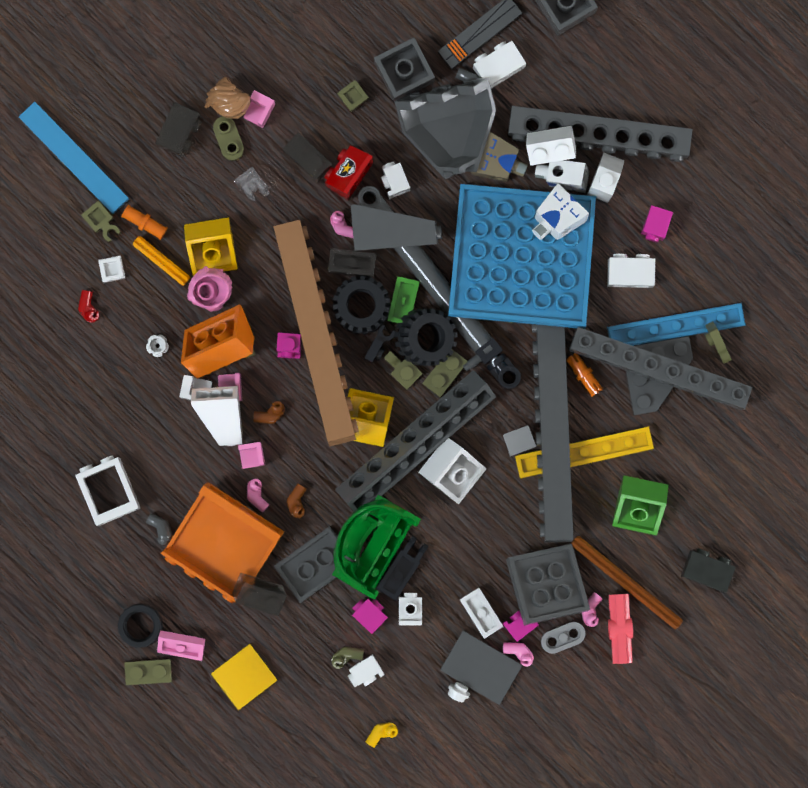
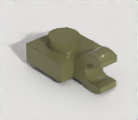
M391 351L384 357L395 369L391 375L406 390L423 374L411 362L405 359L401 362Z

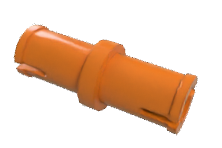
M129 204L121 216L137 225L139 230H145L159 238V240L163 238L168 227L153 220L148 213L145 215Z
M574 353L573 356L571 355L566 359V362H568L577 375L576 379L578 382H582L591 397L604 389L592 374L593 370L591 367L588 368L579 354Z

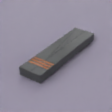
M502 0L442 47L438 54L450 69L453 70L520 17L522 12L512 0Z

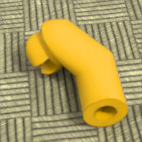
M390 722L377 724L365 742L375 748L380 738L396 737L398 728Z

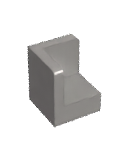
M528 425L503 435L510 457L536 447Z

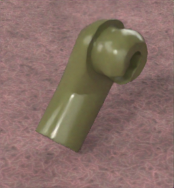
M342 647L332 656L333 667L341 669L350 659L362 661L364 649Z

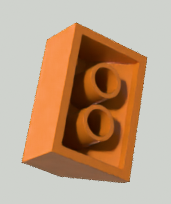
M239 304L184 331L181 363L197 379L253 354L254 335L242 306Z

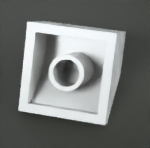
M448 438L435 450L418 473L459 504L487 468L461 446Z

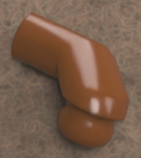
M275 401L267 412L254 411L253 422L276 423L284 415V404L281 401Z
M298 483L287 498L289 512L295 518H301L305 514L301 498L307 489Z

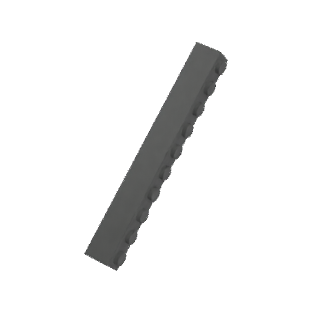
M531 324L532 333H536V341L532 342L533 355H537V364H533V376L538 378V387H534V400H539V409H535V423H540V432H536V446H541V455H537V468H541L542 477H538V491H542L543 500H539V514H543L544 522L539 524L540 537H544V543L572 542L573 518L565 327Z

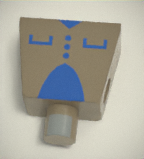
M489 132L477 172H471V174L507 182L510 173L523 177L528 164L516 160L519 152L518 148Z

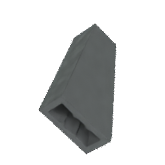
M356 204L351 205L354 251L439 244L438 239H442L441 225L437 226V221Z

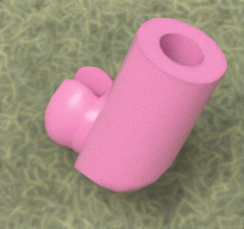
M341 211L333 212L330 217V223L335 233L353 238V227L347 225L344 214Z
M253 479L247 485V500L263 513L270 504L261 497L262 482L259 479Z
M503 642V654H515L521 664L526 667L533 663V653L524 643Z

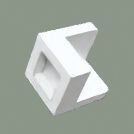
M184 375L179 397L191 400L192 389L211 388L212 382Z

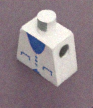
M561 160L549 162V166L537 164L535 178L546 179L550 187H555L559 183L565 190L586 193L589 169L586 163ZM559 172H563L561 176L556 177Z
M558 183L537 209L535 219L539 224L532 232L540 240L549 233L558 240L584 224L588 219L589 213Z

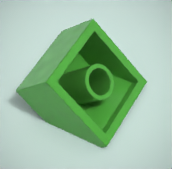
M623 476L612 526L657 536L667 504L668 485Z

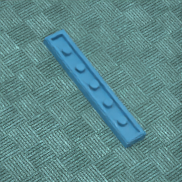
M33 102L19 116L30 130L112 214L117 212L129 200L121 189L36 102Z
M742 303L610 326L607 327L609 338L635 346L708 333L705 325L710 322H714L718 331L745 326Z

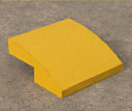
M250 644L211 673L238 710L277 681L276 677Z

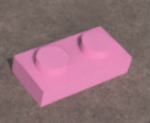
M160 630L157 653L202 661L205 648L204 638Z

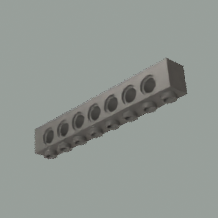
M512 106L508 136L512 137L514 141L525 142L527 133L549 130L548 127L551 124H557L560 128L572 126V128L579 127L582 129L583 135L581 137L574 136L576 145H579L582 150H593V147L602 148V152L615 153L616 150L625 151L624 154L628 156H638V153L647 154V158L660 159L661 156L670 157L669 160L674 162H683V159H687L690 154L693 129ZM534 121L537 123L538 129L536 131H529L526 128V123ZM595 130H602L605 133V139L597 140L593 132ZM616 134H626L628 141L625 143L618 142ZM643 135L647 136L650 139V145H641L638 138ZM665 138L670 139L673 144L672 148H664L661 140Z
M580 327L576 328L569 351L739 410L746 408L752 390L751 386Z
M474 370L471 371L335 489L336 492L353 511L366 503L374 501L377 495L382 496L496 398V395Z

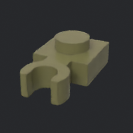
M99 201L81 214L96 233L101 229L103 230V237L109 243L112 241L108 237L109 231L114 230L118 235L121 234L117 226L109 224L114 218Z
M714 322L706 324L708 333L704 335L710 347L713 345L716 347L723 364L731 361L732 359Z

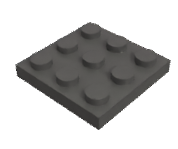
M572 544L508 557L506 559L524 626L590 610Z

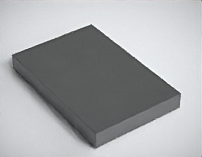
M330 526L274 565L299 603L336 578L332 573L335 570L334 547L337 536ZM345 556V558H346L347 560H349V561H351V562H355L354 560H352V559H350L349 557Z
M462 631L440 671L500 705L522 665L467 632Z

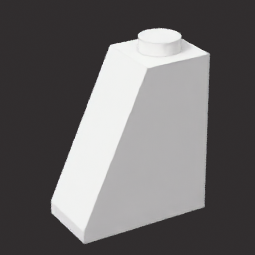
M603 152L587 195L596 196V199L608 203L620 178L624 160Z
M238 386L192 389L191 405L218 445L235 446L242 444L243 431Z

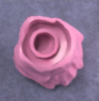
M205 266L191 279L188 286V300L192 304L205 308L210 312L219 311L232 294V280L229 275L223 273V269Z

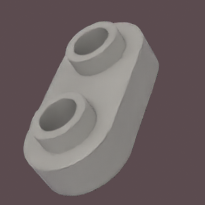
M569 622L545 632L541 637V646L548 653H558L580 644L585 638V629L580 623ZM571 629H576L578 632L574 638L569 635ZM551 637L556 639L554 646L548 644V639Z

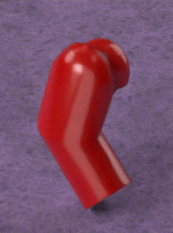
M82 290L78 311L86 321L93 323L100 317L99 312L91 305L93 292Z

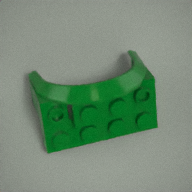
M377 495L374 501L366 503L355 510L339 531L334 547L335 570L332 575L375 600L379 594L375 590L376 586L411 525L418 526L421 519L382 496ZM368 515H373L374 517L378 518V521ZM377 527V529L373 533V537L371 538L369 544L367 545L366 549L363 550L361 557L359 558L365 540L367 539L369 534ZM345 556L349 557L350 559L354 560L355 562H351V561L347 560V559L345 558Z

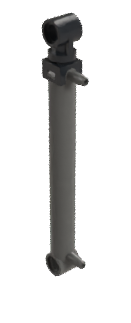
M366 186L359 192V205L394 212L375 187ZM366 194H373L376 197V201L373 204H366L363 198ZM421 246L394 248L444 314L448 315L451 284ZM450 317L451 323L455 324L458 332L475 352V356L463 365V368L469 371L481 362L484 366L491 362L486 367L499 385L506 390L516 388L521 380L519 370L514 367L504 353L498 357L503 351L502 348L490 336L479 320ZM512 372L515 375V382L512 384L505 383L503 381V374Z

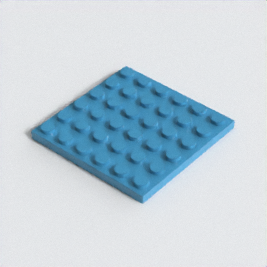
M460 184L448 316L568 328L580 327L585 329L596 196L570 194L589 213L587 221L558 240L550 233L540 240L532 232L539 224L535 219L537 209L551 192Z

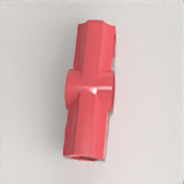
M612 594L608 598L610 611L608 633L611 640L612 664L632 663L631 639H633L632 618H630L629 594Z

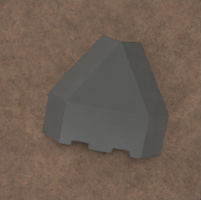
M488 78L463 80L464 84L451 86L446 84L434 87L432 91L423 94L417 91L394 101L402 133L445 180L455 174L477 172L496 113Z

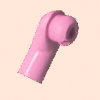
M595 592L588 598L590 610L582 613L583 622L590 627H595L599 622L595 608L603 600Z

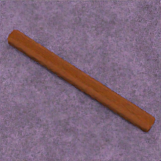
M580 536L574 538L571 544L577 551L673 629L680 627L683 620Z

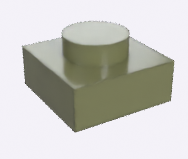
M356 80L337 93L350 112L369 100V97Z

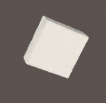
M121 256L98 260L103 283L126 279Z

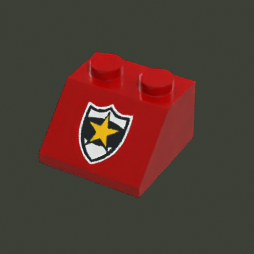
M351 145L348 149L344 148L337 157L338 164L335 168L330 167L324 176L326 179L325 186L347 201L373 165V156Z

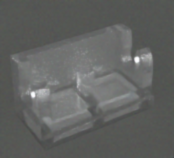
M253 167L234 180L239 190L242 189L251 201H256L252 191L256 192L257 189L265 197L270 194L267 185Z

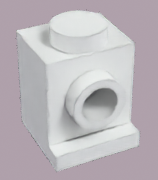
M390 162L382 166L384 176L381 177L385 189L390 188L391 190L387 192L389 199L410 191L409 183L400 163Z
M404 593V597H399V625H422V597H417V593ZM408 605L415 607V611L411 614L406 611Z
M372 654L349 668L351 674L348 677L354 687L362 683L367 686L376 680V674L382 677L385 673Z

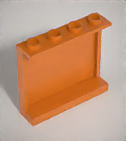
M207 482L201 488L197 499L161 554L165 556L164 559L168 563L182 567L188 576L192 578L197 577L202 580L203 585L213 591L216 589L222 593V597L228 602H236L238 604L285 531Z

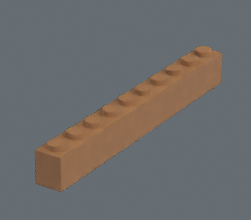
M300 220L273 226L329 447L356 440L355 433L359 432L356 419L351 420L349 411L353 410L350 397H345L344 389L348 388L345 375L340 376L338 368L342 367L339 353L334 354L333 346L337 345L334 332L329 333L327 325L331 324L328 311H323L322 303L326 302L323 289L318 290L316 282L320 281L317 268H312L311 261L315 260L312 247L307 248L305 240L310 239L307 227H302Z

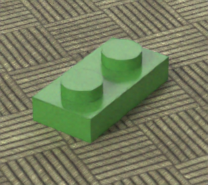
M397 276L387 319L388 322L402 323L401 318L404 315H409L408 312L414 309L420 281Z

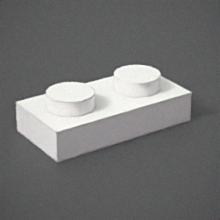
M480 588L475 589L460 599L484 639L504 627Z

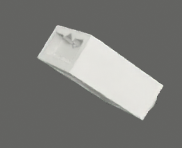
M113 455L100 460L101 464L96 467L90 464L80 468V473L75 475L96 526H101L141 509L121 459L118 457L114 459ZM115 466L130 502L99 515L85 478Z

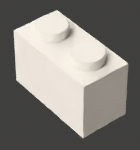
M504 41L494 47L495 51L487 55L484 53L475 59L476 63L473 64V70L479 78H488L491 88L526 67V62L513 41L509 43Z
M572 126L527 133L526 147L530 165L576 158V143Z
M613 254V257H609L607 287L653 288L655 286V259L650 258V255L637 254L636 258H627V254Z

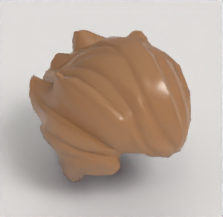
M223 77L207 92L208 98L206 99L205 108L207 109L211 106L217 114L225 118L239 119L246 114L251 98L247 93H242L241 90L236 88V85L232 84L227 77Z

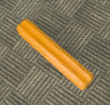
M138 236L134 240L133 246L179 284L182 286L187 284L190 276L143 237Z

